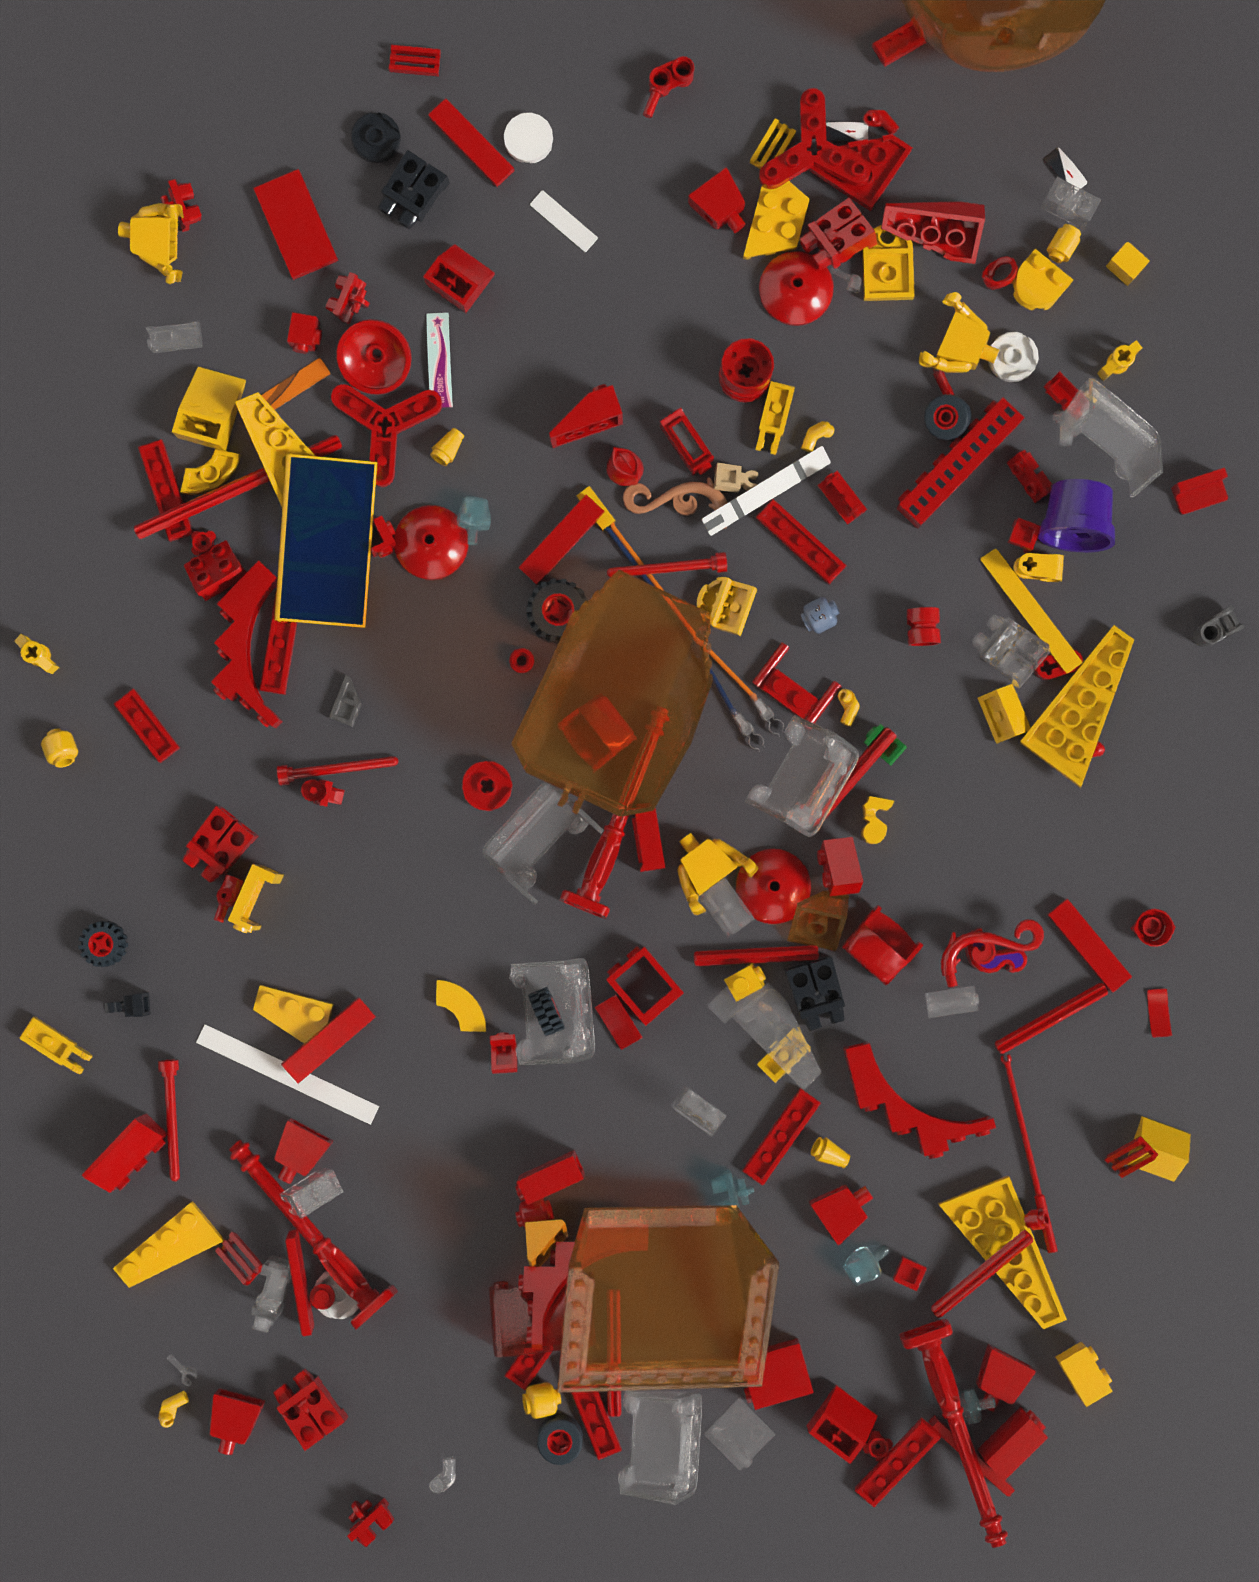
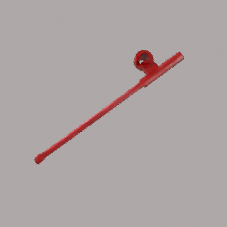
M1008 1054L1006 1061L1004 1055H1002L1001 1061L1006 1068L1036 1194L1034 1198L1037 1209L1029 1211L1024 1216L1025 1225L1033 1231L1042 1230L1047 1252L1054 1253L1058 1250L1045 1196L1041 1192L1011 1069L1012 1057Z

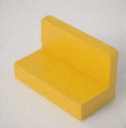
M1013 684L978 697L996 744L1031 729Z

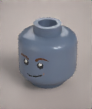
M819 597L803 607L804 613L801 614V617L809 632L813 630L819 634L837 624L836 615L840 614L834 600L829 602L825 597Z

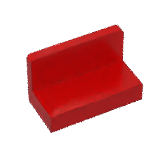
M1225 467L1179 482L1171 487L1181 515L1228 500L1223 480L1228 477Z

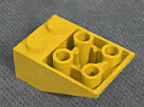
M198 367L178 408L172 433L178 439L226 451L238 411L235 402L241 399L246 380Z

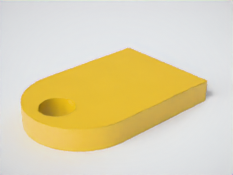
M881 225L874 228L877 245L870 249L868 247L862 249L864 301L913 300L914 266L912 241H907L892 234L894 241L886 244L881 240L880 235L888 231L881 229Z

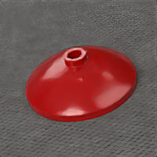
M801 251L781 254L766 266L761 275L759 295L762 305L770 316L783 324L801 326L812 323L825 313L831 303L834 288L832 276L827 267L822 270L817 268L812 259V254ZM799 280L802 286L796 287L793 282Z
M368 319L353 324L344 332L337 346V363L343 377L353 387L368 394H385L393 391L404 382L411 368V350L406 338L396 327L381 320ZM373 350H380L381 356H376Z
M436 505L422 506L409 512L397 526L394 536L396 543L394 547L400 564L413 576L425 580L445 578L459 569L467 556L469 547L467 530L461 519L449 509ZM427 536H433L434 542L427 544L425 539Z
M766 849L750 856L749 858L758 867L757 872L750 878L744 867L741 866L736 878V894L744 911L752 918L767 924L784 923L799 915L808 903L811 893L810 876L802 861L790 852L781 849ZM775 881L779 884L777 891L770 889L771 882Z

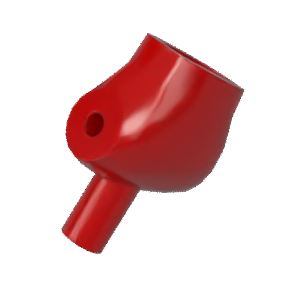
M229 875L225 876V880L216 895L219 906L214 917L215 921L223 923L228 908L233 907L244 884L243 880Z

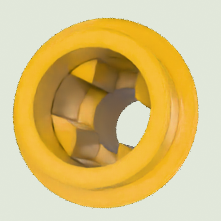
M452 428L432 447L430 456L443 466L452 463L464 435L459 430Z
M818 1137L811 1149V1155L815 1157V1160L845 1168L850 1160V1154L846 1153L827 1137L824 1139Z

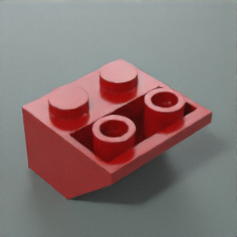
M454 244L437 257L423 277L428 287L464 313H467L494 277L495 272Z
M835 1385L806 1426L810 1435L851 1464L865 1445L878 1415L841 1387Z

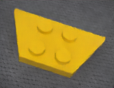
M790 181L776 189L761 187L743 259L747 260L764 254L767 256L779 251L786 252L797 249L810 199Z

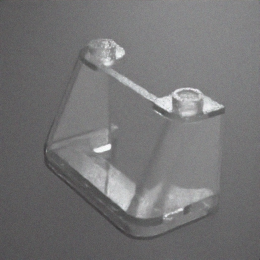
M794 715L786 727L785 734L786 739L792 746L770 785L767 787L763 784H757L750 790L744 802L807 837H812L819 831L858 762L859 753L854 746L838 734Z
M584 958L511 964L510 980L516 988H523L527 1036L516 1047L519 1066L565 1064L591 1059L595 1052L589 968ZM548 987L565 1029L547 1037L539 1025L528 994Z
M640 1388L626 1390L623 1406L628 1414H633L631 1461L630 1464L620 1471L618 1476L620 1494L676 1505L690 1498L695 1493L698 1481L702 1416L701 1394L686 1391Z

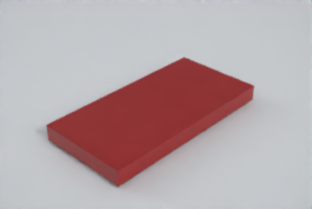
M299 169L253 188L293 280L339 261Z

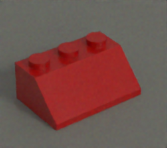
M147 1113L135 1118L82 1176L109 1193L116 1189L121 1191L131 1181L128 1176L134 1170L139 1172L148 1163L146 1157L152 1151L156 1154L165 1145L166 1142L163 1139L167 1136V1132Z

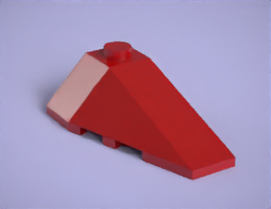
M967 202L886 203L881 229L907 241L912 240L923 245L924 249L934 250L950 261L975 264L985 222V206Z

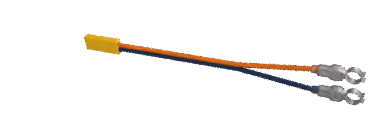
M588 486L576 495L580 501L587 494L605 511L596 522L602 531L605 530L609 533L633 566L644 565L616 528L615 519L591 487ZM640 575L691 642L729 708V713L737 724L739 732L744 737H747L755 729L751 722L746 720L741 712L733 707L696 641L750 696L749 698L757 709L759 717L764 722H769V731L779 736V733H773L770 730V721L768 720L773 718V720L780 721L783 729L784 724L781 720L774 719L773 716L775 715L771 707L766 705L756 693H753L696 634L653 575ZM753 732V735H758V736H760V737L762 738L763 744H764V739H763V737H762L761 735H759V734H754V732ZM749 742V746H750L752 749H758V751H759V748H753V747L750 745V742Z

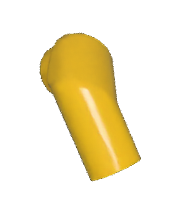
M821 421L809 427L801 449L811 453L814 450L817 439L823 436L830 438L834 434V427L827 421Z
M842 689L838 693V699L845 711L840 723L851 727L860 705L851 690Z
M184 1390L162 1402L158 1415L161 1426H172L177 1408L189 1402L188 1395Z

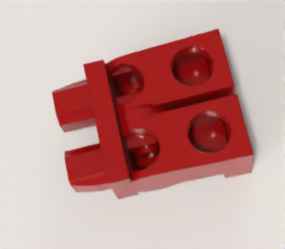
M847 198L824 214L816 222L813 221L808 224L809 232L800 238L801 246L806 253L817 247L820 249L819 252L812 256L819 270L829 265L836 269L841 266V263L848 261L854 254L865 247L870 249L877 245L875 230L865 217L862 216L850 198Z
M216 806L192 840L186 845L188 850L182 861L188 866L195 868L202 859L208 866L201 875L208 882L212 883L221 875L227 874L250 844H253L259 836L245 824L238 822L239 820L225 808Z
M303 1369L293 1377V1380L300 1388L297 1392L293 1393L287 1383H285L273 1393L280 1404L276 1409L282 1414L287 1425L304 1451H306L324 1438L325 1435H328L343 1424L349 1416L343 1408L341 1409L328 1389L322 1384L319 1376L314 1378L306 1369Z

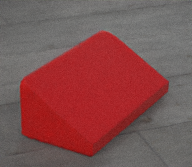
M616 994L595 1007L621 1050L643 1038Z

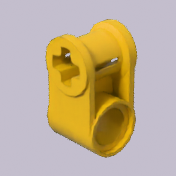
M1026 553L1016 559L1013 571L1019 578L1061 582L1064 556L1059 554ZM1026 561L1027 565L1031 566V569H1029L1028 571L1027 567L1023 566L1022 564Z

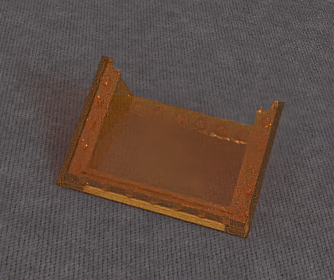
M737 1205L584 1208L568 1265L558 1393L762 1386L779 1261Z

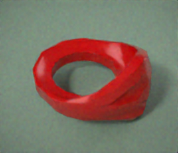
M1008 256L1000 257L986 266L982 272V279L986 287L990 290H995L1009 285L1014 280L1018 271L1015 259ZM1010 264L1012 266V271L1008 277L999 281L993 280L995 271L1001 265Z

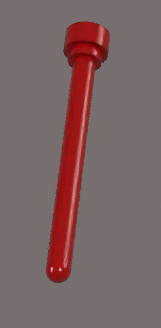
M726 552L715 553V555L710 556L708 559L614 567L607 570V575L610 578L709 568L712 571L716 570L717 573L727 572Z
M391 756L297 769L288 767V765L277 766V777L280 786L290 785V782H294L297 778L392 767L398 764V758Z
M167 1059L158 1061V1070L161 1072V1076L164 1077L170 1179L175 1182L180 1178L174 1076L177 1075V1070H179V1060Z

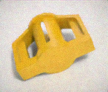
M1137 340L1129 346H1118L1107 358L1106 365L1097 374L1103 381L1111 374H1122L1134 362L1135 355L1143 347Z
M20 634L15 639V643L21 648V657L27 663L40 666L50 674H53L59 668L51 659V652L47 646L32 641L23 634Z

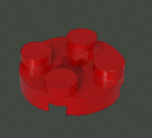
M492 761L478 762L472 765L464 774L462 782L463 794L467 802L474 808L484 811H493L505 805L511 796L513 787L509 772L499 763ZM491 779L494 782L492 784L493 791L487 790L485 793L482 792L483 785L481 782L483 780L488 782Z

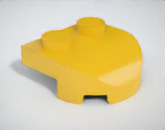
M1035 249L1022 263L1017 271V275L1011 282L1015 290L1013 296L1026 309L1043 308L1045 311L1054 305L1073 282V279Z
M727 577L716 578L717 580L702 587L697 598V608L702 619L712 627L741 636L757 588L732 581Z

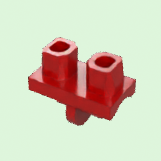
M176 179L168 181L170 187L168 188V193L171 201H169L167 195L162 196L161 201L163 204H180L182 206L184 218L178 216V222L182 232L188 231L190 224L201 221L202 217L198 205L185 207L183 202L194 199L191 183L177 184Z
M349 272L348 276L339 275L335 288L341 294L338 299L334 297L329 298L326 309L343 323L350 324L353 315L358 314L360 307L367 309L370 304L364 299L367 293L364 290L366 283L360 280L358 275Z
M309 779L302 784L301 795L304 799L313 801V804L327 807L328 802L341 805L345 790L333 788V782Z
M385 1498L377 1503L369 1512L367 1510L372 1506V1503L368 1499L363 1504L359 1501H354L351 1504L354 1512L349 1516L350 1521L354 1523L360 1518L350 1528V1533L347 1535L351 1542L357 1539L358 1542L367 1547L377 1536L369 1527L374 1521L383 1531L393 1523L394 1517L387 1508L389 1502Z

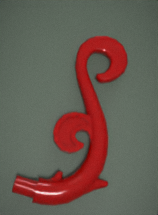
M1032 919L1020 921L1016 926L1014 937L1020 939L1023 931L1029 930L1032 932L1033 940L1028 944L1017 943L990 932H969L959 937H956V933L952 932L950 941L941 959L942 976L946 978L947 986L954 987L958 985L955 973H957L956 965L961 959L956 958L964 947L973 943H982L984 949L980 951L977 946H974L971 950V957L977 964L985 965L994 959L996 954L995 945L1018 951L1037 949L1044 939L1042 926Z

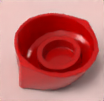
M613 447L606 470L609 478L614 483L621 486L637 485L643 475L644 467L641 459L631 450Z
M1150 909L1143 912L1131 927V930L1144 944L1153 947L1166 944L1176 929L1170 916L1160 909Z

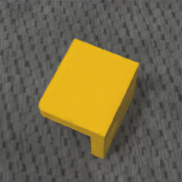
M1126 242L1106 267L1128 286L1150 260L1132 244Z

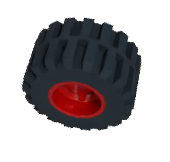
M550 579L549 582L541 583L538 588L532 591L533 593L528 599L527 618L531 629L539 638L549 643H568L580 636V633L584 631L589 619L590 608L584 591L581 588L579 589L576 586L577 584L567 582L566 579Z

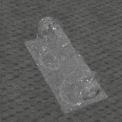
M975 986L924 993L928 1018L978 1011L979 997L975 993Z

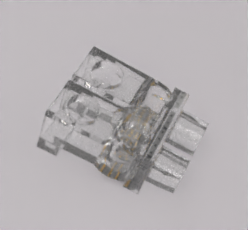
M994 614L988 621L987 627L995 633L990 639L981 632L978 633L972 640V645L980 652L981 659L988 662L1020 689L1034 672L1033 668L1037 669L1050 653L1049 644L1015 623L1010 617H1007L1005 620Z
M687 1085L683 1087L671 1104V1107L711 1137L727 1116L722 1110L708 1100H705Z
M271 1255L262 1265L260 1275L267 1277L263 1291L257 1297L250 1314L256 1316L253 1329L262 1332H268L270 1326H273L274 1322L283 1312L285 1304L281 1302L286 1297L291 1280L289 1260Z

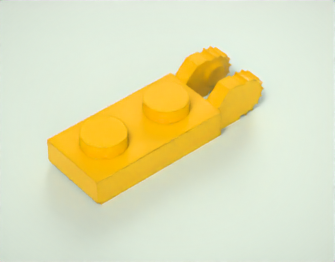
M773 381L770 382L755 450L761 451L765 442V433L775 435L774 441L771 444L770 454L776 455L780 437L784 433L795 387Z
M36 1016L32 1017L19 1039L54 1062L66 1066L77 1074H81L84 1069L80 1064L68 1059L70 1054L73 1052L80 1058L88 1061L93 1056L82 1047L77 1046L76 1042Z

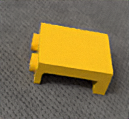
M252 864L228 919L229 922L234 923V929L244 933L260 930L262 925L249 920L250 914L264 882L280 884L284 874L263 865Z

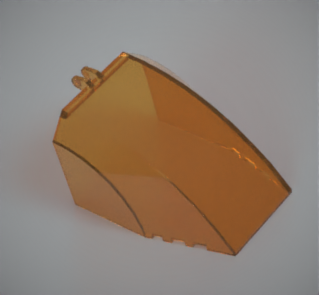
M618 570L605 582L602 589L597 590L589 601L586 600L578 611L575 610L571 614L511 743L526 773L563 790L557 804L558 806L563 807L566 804L570 793L578 797L572 807V812L578 814L584 800L620 817L654 811L692 743L713 682V675L710 674L712 659H709L711 643H708V637L711 634L710 613Z

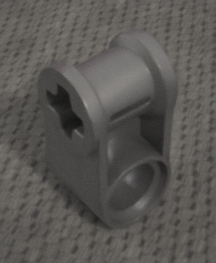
M1232 605L1198 626L1194 630L1193 639L1197 645L1207 647L1243 629L1245 625L1244 623L1241 624L1237 619ZM1204 629L1211 631V640L1205 638Z

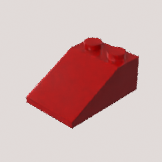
M606 384L594 387L592 389L593 392L588 393L549 433L552 448L623 424V413L613 385L607 387Z

